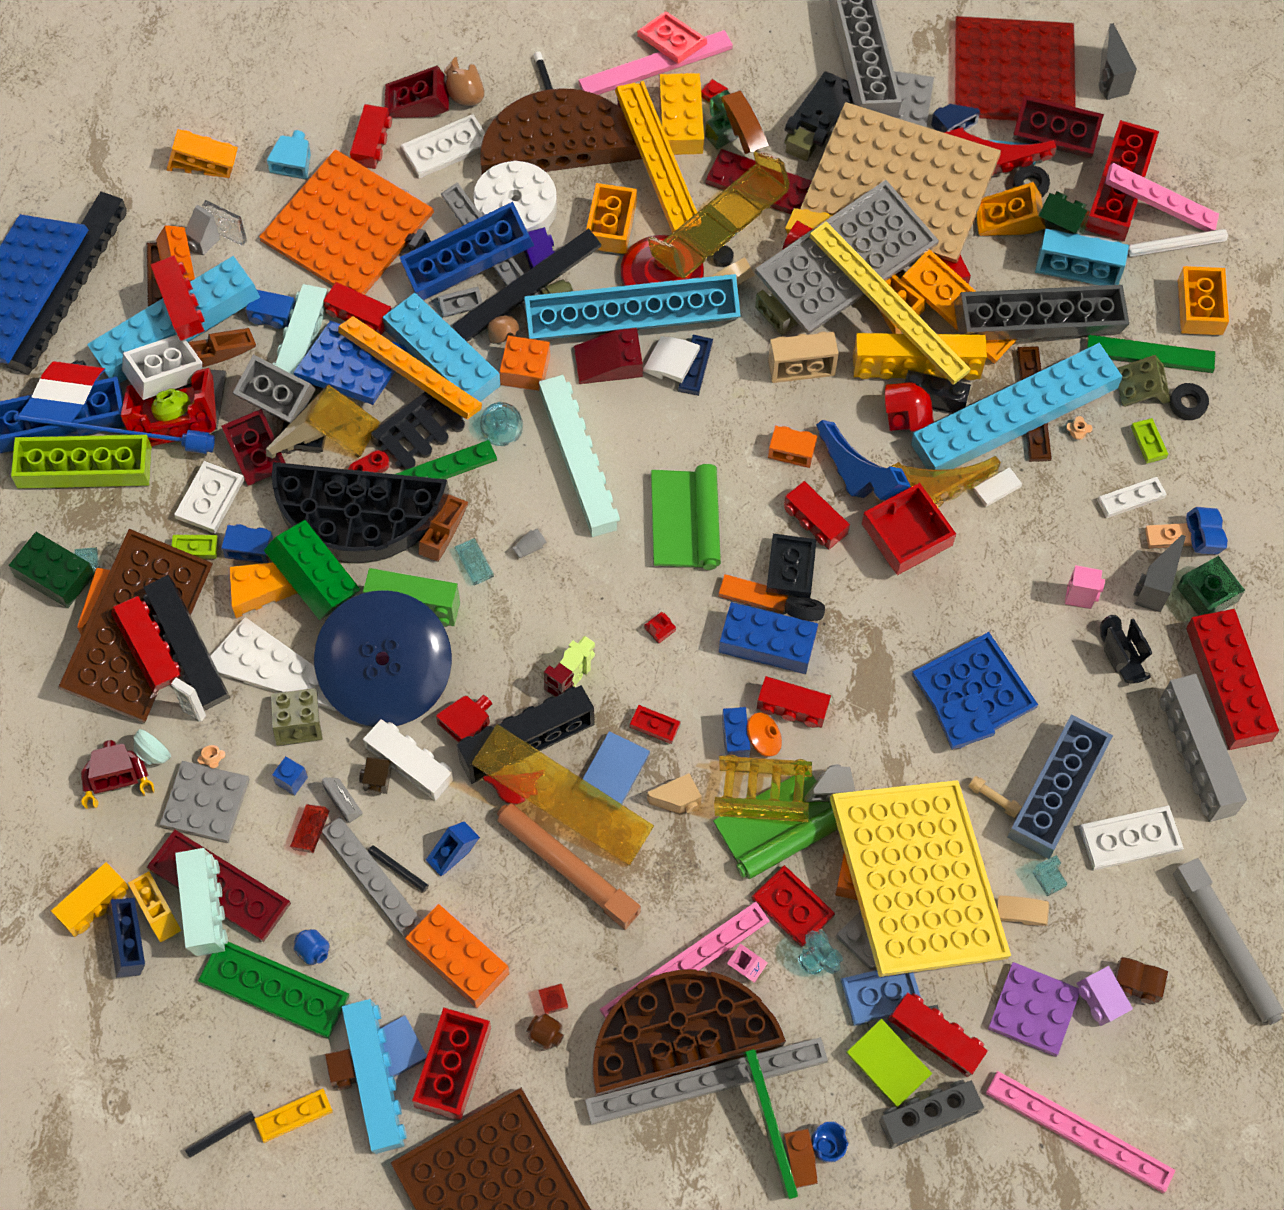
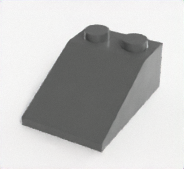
M1114 23L1109 25L1101 57L1099 90L1104 94L1106 100L1129 95L1137 71Z
M1181 535L1149 566L1146 574L1141 573L1133 593L1134 596H1137L1135 605L1158 612L1162 611L1171 593L1186 536Z

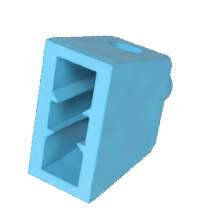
M295 130L292 137H279L267 159L270 173L301 179L308 178L311 150L309 141L304 139L305 134L302 131Z

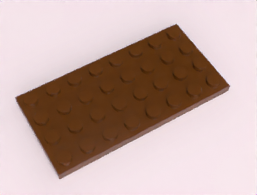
M128 529L58 689L145 724L159 690L152 692L111 615L114 606L139 596L141 602L144 601L146 603L143 596L147 594L144 586L169 575L173 579L191 616L213 563ZM148 606L150 612L148 615L151 621H155L153 615L156 612L153 606ZM160 626L159 635L162 641H164L163 634L166 632L163 626ZM170 646V651H171V653H169V654H170L171 658L173 659L172 654H174L175 651H174L173 647Z

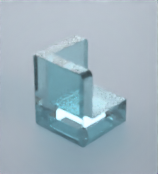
M1057 855L1036 865L1033 871L1035 878L1047 897L1067 886V882L1058 869L1061 861Z

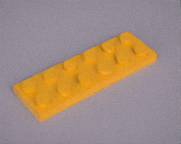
M928 250L901 277V280L924 298L930 307L958 331L954 301L961 292L976 291L931 250ZM1017 339L986 340L987 358L995 364Z

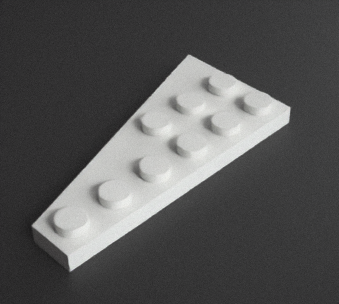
M246 617L211 655L218 673L223 677L238 679L245 684L275 693L316 688L318 706L337 711L324 696L317 681L314 665Z

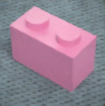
M1075 565L1067 584L1065 604L1091 609L1094 602L1099 601L1100 592H1103L1105 579H1101L1102 570Z

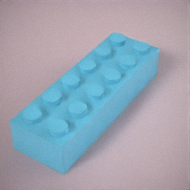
M413 293L383 316L385 331L397 343L407 347L408 353L478 401L481 402L500 387L499 372L416 293Z

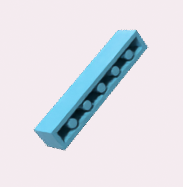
M371 999L342 1006L371 1151L379 1154L405 1147L403 1139H407L404 1124L400 1125L398 1116L402 1114L400 1102L395 1100L393 1092L397 1090L394 1076L389 1075L388 1067L392 1066L389 1052H385L383 1043L387 1042L386 1034L383 1028L380 1029L378 1021L382 1019L380 1007L375 1005Z

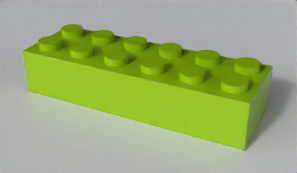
M147 435L15 437L11 477L17 489L149 486L152 447Z

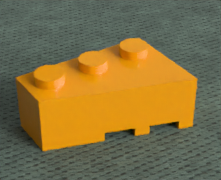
M177 129L166 171H173V168L185 169V173H192V170L203 171L204 175L230 178L238 147L213 140L210 137L196 135L187 130Z

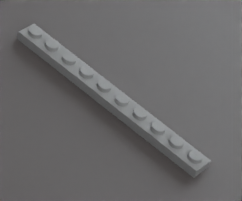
M821 1037L757 1054L764 1079L828 1062ZM740 1058L585 1099L590 1123L595 1125L752 1082L745 1058Z

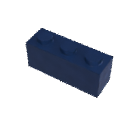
M135 898L110 900L106 914L116 978L139 976L144 969L145 959Z

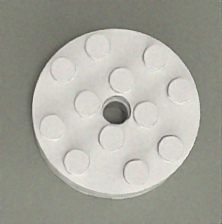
M520 161L501 163L488 169L476 183L474 205L482 216L513 201L528 232L544 227L547 232L556 218L557 197L555 185L544 170L533 164Z

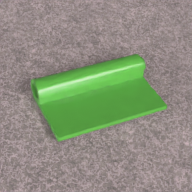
M702 464L697 466L694 472L651 470L653 566L701 567L706 570L717 568L721 564L717 467L712 464Z
M809 768L713 820L737 861V870L743 878L746 876L748 879L759 875L838 830L830 802H804V797L816 782Z

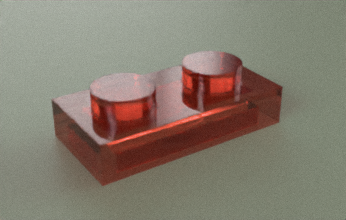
M306 804L290 847L295 851L314 853L330 811L323 806Z

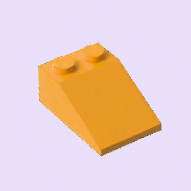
M1034 182L983 197L976 214L979 235H1026L1046 229L1044 218L1038 216L1043 205L1041 194Z

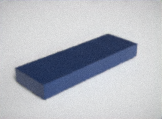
M692 335L691 342L700 345V350L684 380L679 384L678 392L699 396L713 339Z

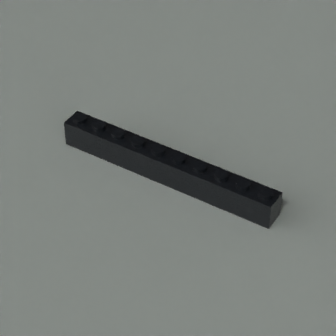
M100 191L81 223L89 231L9 364L4 363L7 368L29 375L32 369L37 367L39 358L47 350L51 337L57 333L59 324L67 316L70 305L76 301L82 285L86 284L91 270L97 266L98 258L107 249L110 238L116 234L117 226L126 217L127 209L122 198Z

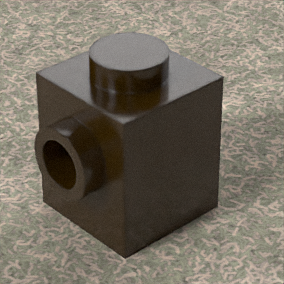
M367 757L365 769H361L359 783H362L365 792L375 796L381 795V793H388L392 770L390 760Z

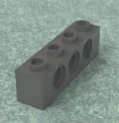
M962 1079L950 1085L951 1088L948 1090L936 1089L928 1094V1098L920 1100L917 1097L906 1102V1106L897 1109L895 1106L885 1110L879 1122L891 1149L981 1113L984 1105L973 1081L964 1082ZM947 1099H956L959 1103V1107H950L947 1103ZM924 1108H934L937 1116H927ZM910 1116L914 1120V1125L906 1126L902 1122V1117Z

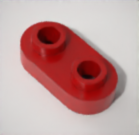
M373 451L353 462L348 470L362 469V471L384 473L389 468V458L383 451ZM378 458L381 459V461H379V462L374 461L375 459H378Z

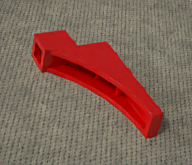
M963 127L945 132L949 135L1001 150V155L992 176L999 172L1007 173L1015 167H1027L1039 160L1047 161L1055 155L1057 148L1054 140L1038 144L1010 145L979 138L965 132Z

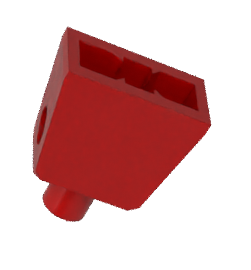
M465 695L436 715L437 724L459 743L467 736L473 737L480 734L484 728L489 726V715L485 711L492 705V702L485 695H482L476 702Z

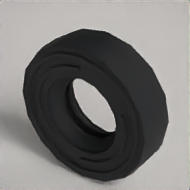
M1034 165L1020 168L1015 173L1013 188L1025 185L1024 180L1026 178H1035L1039 182L1037 189L1041 194V198L1044 197L1050 186V178L1047 172Z
M1184 383L1177 386L1170 397L1171 410L1176 416L1184 420L1200 418L1206 413L1209 405V396L1206 391L1194 383ZM1186 395L1193 396L1197 401V406L1193 408L1185 407L1181 402V398Z
M793 596L786 600L785 612L801 620L818 621L824 617L825 605L812 598Z

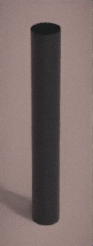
M372 845L369 848V854L424 893L428 889L429 885L376 846Z
M252 1111L247 1112L185 1149L188 1157H193L255 1119Z

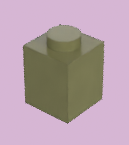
M798 128V130H795V135L790 133L786 135L784 144H786L785 153L808 162L816 148V144L812 143L814 134Z

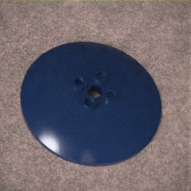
M388 590L366 592L352 597L337 607L322 626L314 651L315 673L326 699L345 717L359 724L374 727L381 719L386 723L391 722L395 726H399L425 714L435 705L444 692L452 666L449 637L436 614L416 598L404 593ZM386 652L389 655V662L386 665H379L376 662L378 653Z

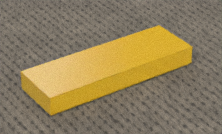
M320 1089L254 1120L263 1143H266L329 1115L333 1111L324 1089Z

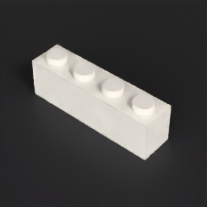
M381 719L363 739L366 749L379 759L390 760L392 769L434 801L453 782L452 769L444 762L438 763L433 759L434 756L430 751L425 748L421 750L410 736L406 735L404 737L391 722L386 723Z

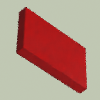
M785 865L751 896V899L757 902L760 908L801 947L805 946L836 914Z

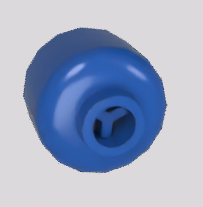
M303 930L296 936L294 952L306 964H320L327 959L330 948L329 942L317 930Z

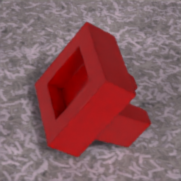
M660 612L644 625L646 631L659 644L676 631V626L663 612Z

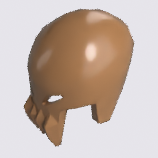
M454 57L444 70L447 76L446 87L448 94L452 100L461 105L473 106L479 104L484 98L485 91L476 66L470 64L468 70L459 69L457 57Z

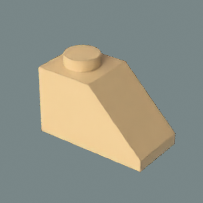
M689 773L647 792L649 804L678 814L684 812L691 813L701 805L702 796Z

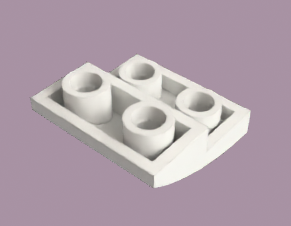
M661 336L644 366L643 372L660 379L666 376L682 383L700 350V345L678 338Z

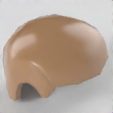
M511 316L496 317L489 322L487 327L490 343L505 342L508 333H512L515 336L516 332L520 330L518 321Z

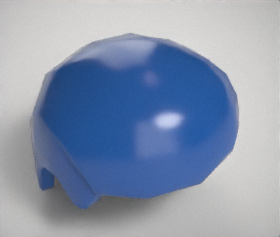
M825 1122L816 1128L812 1134L811 1142L814 1154L819 1160L831 1163L844 1157L849 1145L845 1135V1128L837 1122Z

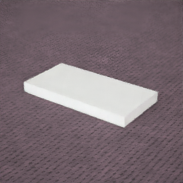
M474 114L402 144L401 150L420 179L480 153L485 132Z
M1169 806L1081 824L1079 826L1093 871L1177 853L1184 849Z

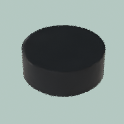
M721 245L714 249L713 261L716 265L726 267L733 262L734 252L730 247Z

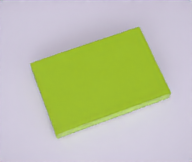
M882 1019L846 1052L896 1107L901 1105L933 1074Z

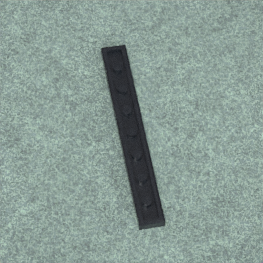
M588 228L454 323L453 328L468 342L485 330L489 322L494 318L505 316L522 304L525 296H533L602 247L601 243Z

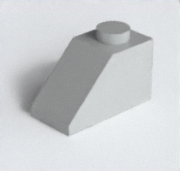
M199 205L194 208L186 228L188 246L192 251H198L205 255L220 239L214 215Z
M839 764L827 767V770L819 776L804 797V802H831L829 797L832 794L855 792L850 767H841Z

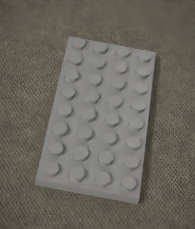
M887 180L826 220L884 281L894 276L939 243V240ZM816 228L755 269L758 277L807 335L865 296L856 284L810 238V233Z

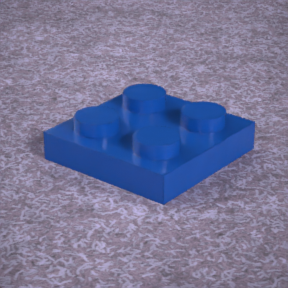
M978 692L937 705L934 708L952 750L995 735V730Z

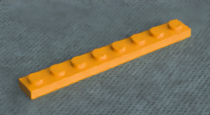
M354 316L339 325L338 333L466 420L481 410L482 403Z

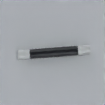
M535 52L534 58L545 90L553 89L541 52Z

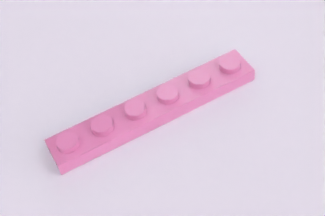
M1115 163L1109 166L1105 184L1205 232L1216 230L1218 213Z

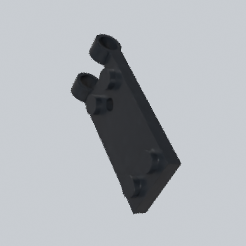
M825 71L795 114L789 117L784 131L795 135V130H798L801 126L815 132L812 143L823 147L835 128L845 102L850 104L853 102L848 80Z

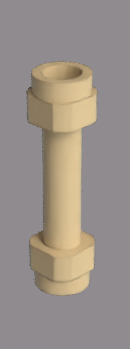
M975 776L968 786L976 794L981 792L1006 809L1005 813L1014 818L1017 817L1022 809L1018 802L1015 800L1009 801L985 785L986 781L981 777Z

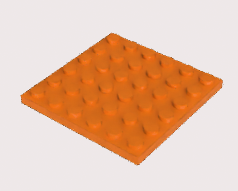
M335 149L259 238L261 242L333 286L335 282H338L365 295L408 243L405 239L408 234H416L418 229H421L433 215L434 210L429 205Z

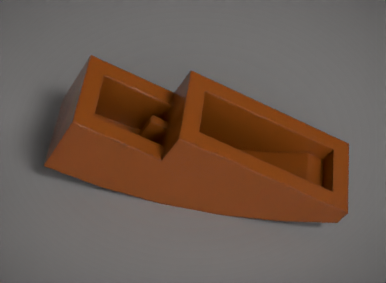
M741 90L721 97L734 135L739 137L744 154L768 146L760 123Z
M249 328L212 333L208 335V339L188 342L202 361V367L234 358L256 347Z
M448 495L443 508L430 522L429 529L419 542V555L439 562L463 518L468 506L467 501Z

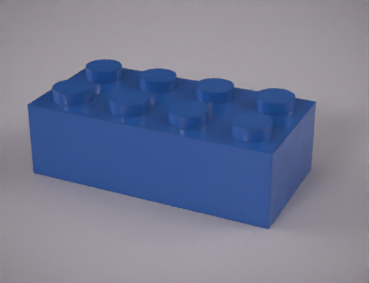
M731 602L720 639L719 653L806 674L817 634L818 623Z

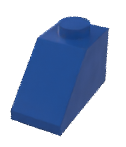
M465 821L448 827L426 858V861L440 876H443L469 854L480 837Z

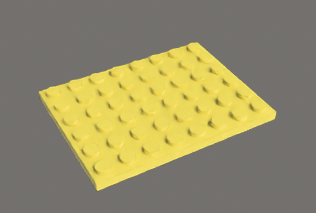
M958 780L836 793L829 797L879 977L1004 960L1011 956Z

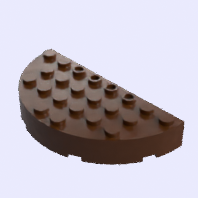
M564 88L535 92L514 101L504 108L488 127L482 141L480 154L482 175L488 169L498 164L511 161L530 163L545 172L642 159L623 110L619 106L591 92Z
M697 969L665 972L639 983L615 1004L600 1029L593 1056L592 1076L595 1097L744 1057L743 1052L754 1049L756 1053L778 1048L784 1046L786 1040L773 1013L770 1012L760 997L740 982L716 972L698 971Z

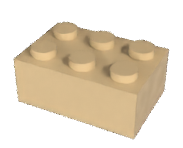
M819 332L810 335L799 334L793 337L780 336L770 339L768 364L772 383L835 376L839 353L834 332Z

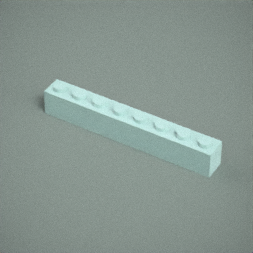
M564 375L539 381V393L591 536L595 537L616 531L617 522L620 521L619 514L616 508H612L613 498L610 490L606 491L605 489L606 479L603 471L599 472L598 470L599 460L597 454H592V441L589 435H585L586 425L583 417L579 418L578 416L579 406L577 400H573L571 397L573 390L570 382H566Z

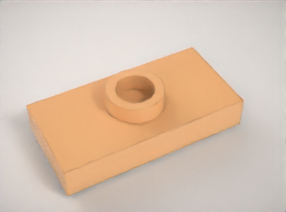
M1187 523L1149 525L1145 528L1149 549L1168 548L1181 535L1186 536L1183 547L1192 546L1191 532L1188 529Z

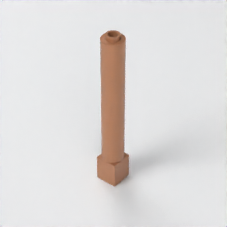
M505 804L500 808L497 813L499 816L497 822L603 908L604 913L624 930L641 913V906L620 888L617 890L514 804Z

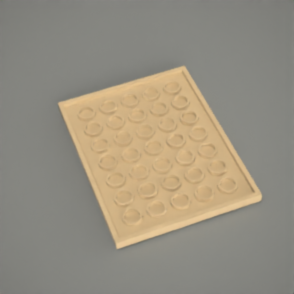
M845 102L803 201L801 210L808 209L812 212H825L835 215L887 180L939 240L938 245L932 248L931 251L939 258L957 263L1001 155V150Z

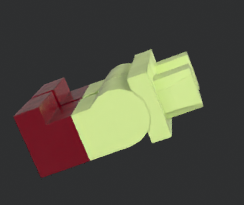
M586 636L578 643L573 640L569 644V648L564 652V658L555 668L549 665L544 670V690L557 697L563 694L566 689L576 686L582 679L583 673L587 675L591 670V660L595 657L593 652L595 643Z

